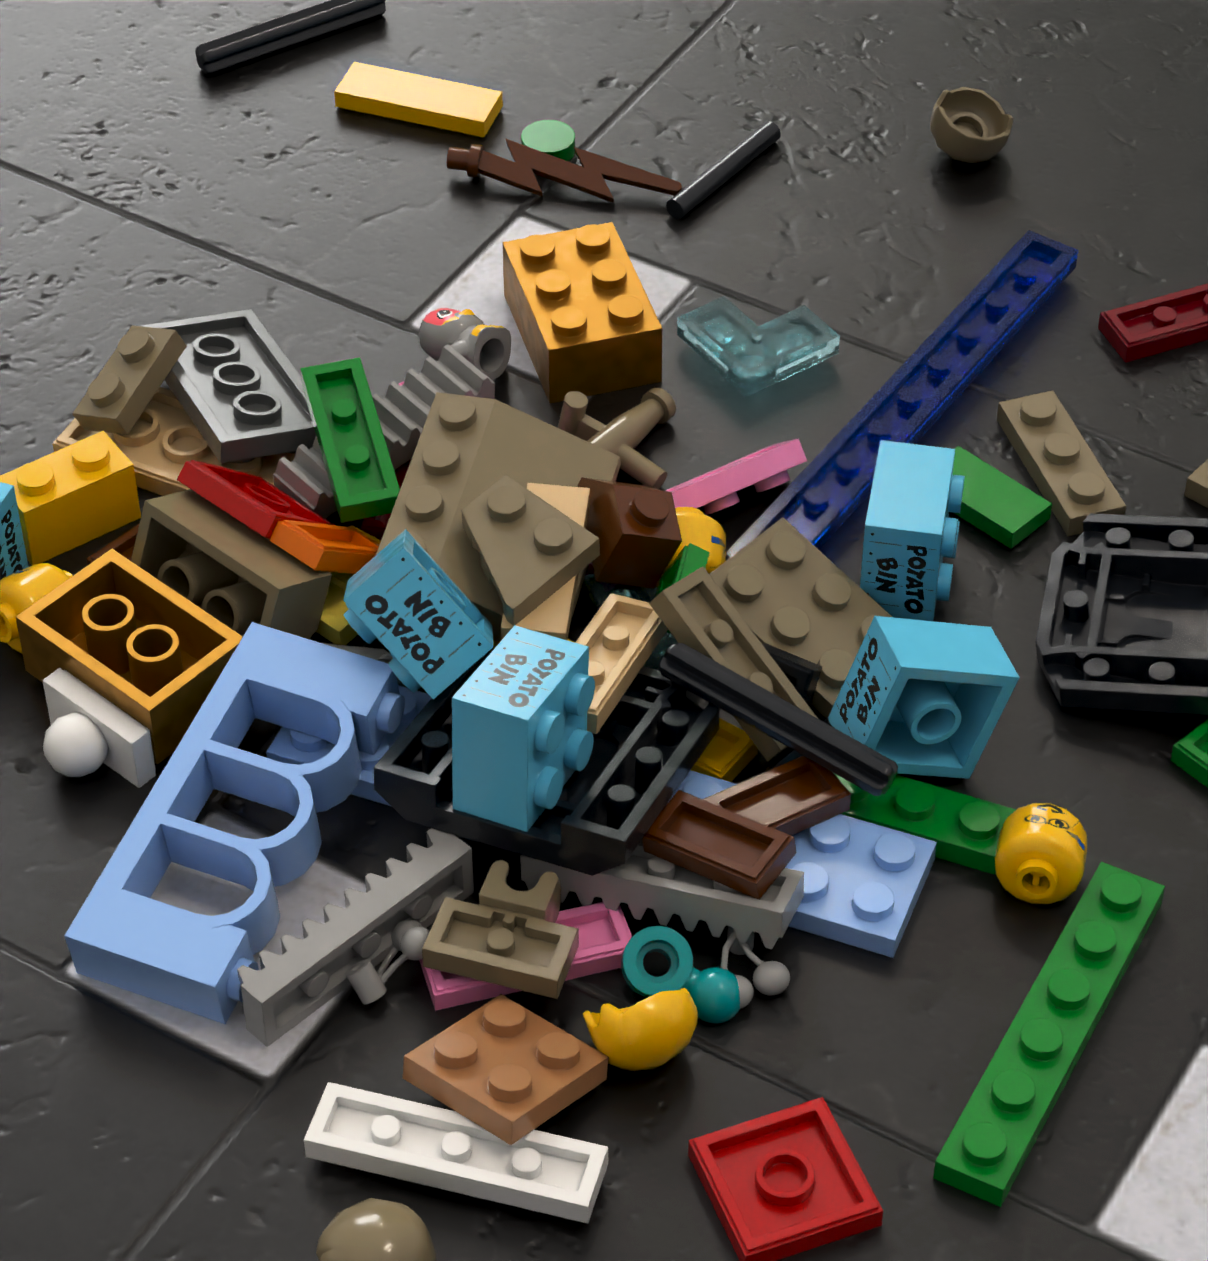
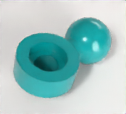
M651 926L637 932L627 943L622 954L621 969L626 983L637 994L648 998L661 991H674L686 988L697 1007L698 1018L708 1023L726 1022L739 1012L740 994L736 976L729 970L720 967H711L702 971L694 968L691 948L686 939L677 931L664 926ZM652 952L663 954L669 963L668 972L659 977L648 974L643 966L644 957Z

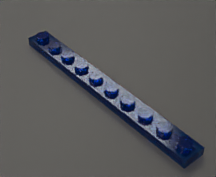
M1028 230L726 552V561L782 517L820 550L871 494L880 440L916 444L1076 268L1078 250Z

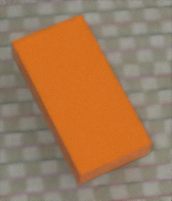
M292 520L278 521L269 540L314 570L350 574L358 572L375 557L380 545L354 527Z

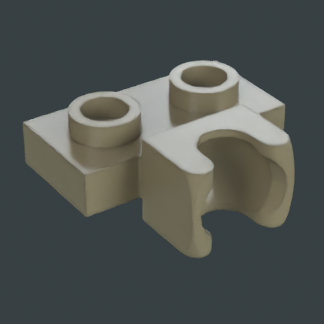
M498 860L491 865L480 890L479 905L448 897L444 898L422 947L423 967L558 999L579 947V928L555 923L559 915L561 902V884L556 873L545 872L541 875L534 888L527 891H516L506 883V878L509 875L508 863L504 860Z

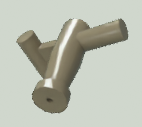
M654 387L643 395L640 404L617 416L605 425L585 414L588 404L587 396L578 391L568 392L564 398L558 428L620 456L621 470L644 486L659 489L667 478V472L634 448L640 444L657 423L663 424L675 415L676 405L672 396L666 390Z

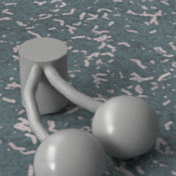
M405 919L396 924L391 934L394 947L387 954L377 972L369 959L356 963L346 971V977L363 1004L372 1003L386 993L385 982L405 960L423 959L422 947L430 931L422 927L418 921ZM398 951H401L403 954L399 958H397L387 969L390 962L398 953Z
M728 926L727 941L722 948L721 968L728 970L729 951L737 955L746 954L758 966L753 974L755 988L760 993L768 996L782 993L790 982V973L787 967L777 961L764 962L752 952L755 932L752 931L746 943H741L738 941L733 928ZM735 975L739 986L741 1009L750 1003L754 990L747 978Z

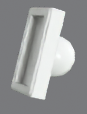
M58 668L42 680L51 724L45 732L43 751L44 756L55 771L69 777L78 778L95 772L102 763H105L138 788L156 776L151 735L148 728L66 670Z

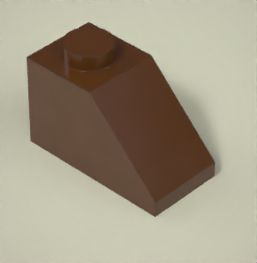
M582 477L578 487L590 488V509L586 529L599 538L600 555L592 561L595 581L654 589L682 542L672 492L642 485Z

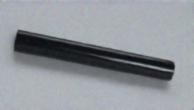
M766 121L666 203L668 213L675 219L683 218L775 143L781 136L779 127L772 121Z

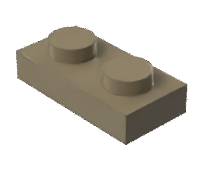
M131 326L127 334L119 341L116 350L97 378L89 385L87 393L72 413L84 430L100 432L104 430L108 433L129 434L187 347L178 332L173 329Z

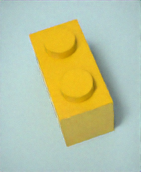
M104 430L0 476V482L14 485L27 560L31 565L43 563L141 518L134 464Z

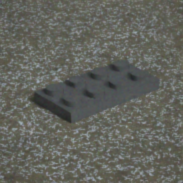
M252 309L141 325L142 327L176 330L187 345L165 378V382L220 463H246L254 460L256 457L286 452L296 454L297 448L301 444H304L308 449L313 447L316 433L303 391L301 376Z

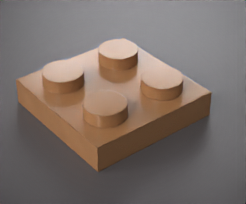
M500 994L404 1055L403 1079L509 1145H512L607 1080L609 1057Z

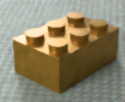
M613 222L585 225L577 229L544 235H531L523 239L502 242L504 296L549 403L564 401L565 395L570 391H578L585 396H591L662 382V326Z
M114 549L107 551L16 616L26 671L43 683L42 680L58 668L66 670L150 730L154 761L157 765L174 753L243 636Z

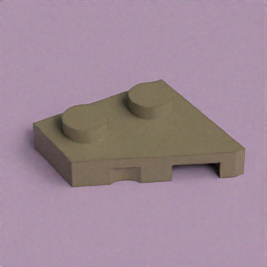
M507 475L503 476L461 510L463 529L472 548L479 552L481 567L489 584L494 583L502 600L503 613L506 620L513 626L524 619L600 555V544L597 536Z

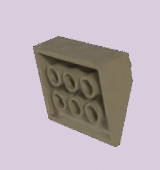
M436 392L376 555L406 529L492 624L493 640L501 641L502 600L494 583L489 584L481 567L480 554L472 548L463 529L461 510L505 475L527 488V483L578 487L582 477L615 482L621 466L620 456L496 399ZM589 565L578 574L571 620Z

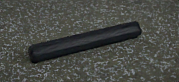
M328 0L200 44L195 49L198 66L205 74L210 75L381 16L386 11L385 0Z
M684 643L671 644L666 650L659 665V672L663 677L874 796L885 794L893 784L898 766L891 759Z

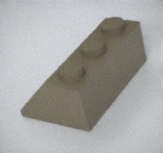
M191 489L145 500L131 562L241 636H244L251 622L310 639L318 629L332 574L328 571H317L310 568L269 541L270 539L263 537Z

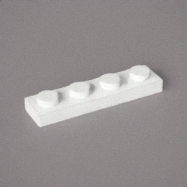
M328 1082L304 1138L305 1155L308 1158L587 1224L589 1223L608 1166L607 1146L538 1130L531 1131L514 1144L509 1145L456 1111Z

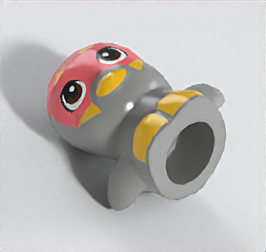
M440 308L425 316L419 329L421 348L433 359L439 360L443 347L448 344L491 380L498 378L504 372L509 362L511 353L510 331L502 326L485 325L470 309L459 311Z

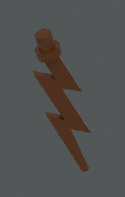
M506 138V144L514 162L486 152L483 145L471 144L470 149L449 147L447 154V168L467 171V176L480 178L482 174L543 197V194L534 174L614 203V198L604 179L674 196L682 190L681 183L576 147H574V151L582 166Z

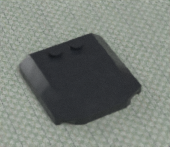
M1090 513L1083 521V533L1072 544L1063 542L1052 553L1036 637L1037 660L1061 707L1208 715V518Z
M492 648L434 700L431 698L374 766V790L405 820L593 876L626 863L718 732L720 708L711 703H708L705 709L701 708L686 697L685 688L663 677L659 670L643 666L599 732L593 734V749L585 768L582 771L575 770L564 784L556 805L552 809H545L528 832L453 809L452 697L493 651Z

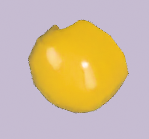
M681 988L674 991H661L637 1002L633 1006L622 1009L606 1003L601 1006L600 1013L588 1010L583 1013V1017L595 1047L598 1051L609 1057L608 1064L624 1070L638 1071L659 1067L682 1052L690 1043L697 1025L698 1012L689 991L686 988Z

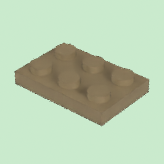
M783 517L710 573V576L762 644L767 643L822 666L811 705L825 718L829 716L874 616L892 617Z

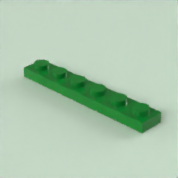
M1104 862L1099 864L935 1161L933 1179L999 1207L1002 1206L1162 904L1165 890L1164 885Z

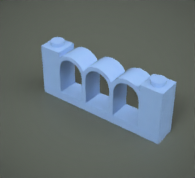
M251 622L64 935L76 972L226 1024L237 1002H243L237 969L244 965L258 970V963L255 962L253 955L262 951L276 933L280 912L275 887L286 885L304 875L317 859L322 840L316 813L327 811L346 800L357 787L362 771L359 751L374 755L385 734L394 733L402 720L405 698L399 693L397 676L391 670L389 664ZM255 718L326 740L335 745L324 757L315 762L300 765L282 763L238 749ZM214 789L287 812L295 817L286 829L273 836L259 839L239 837L195 822ZM171 862L243 885L254 891L242 906L229 913L215 916L196 914L150 898Z

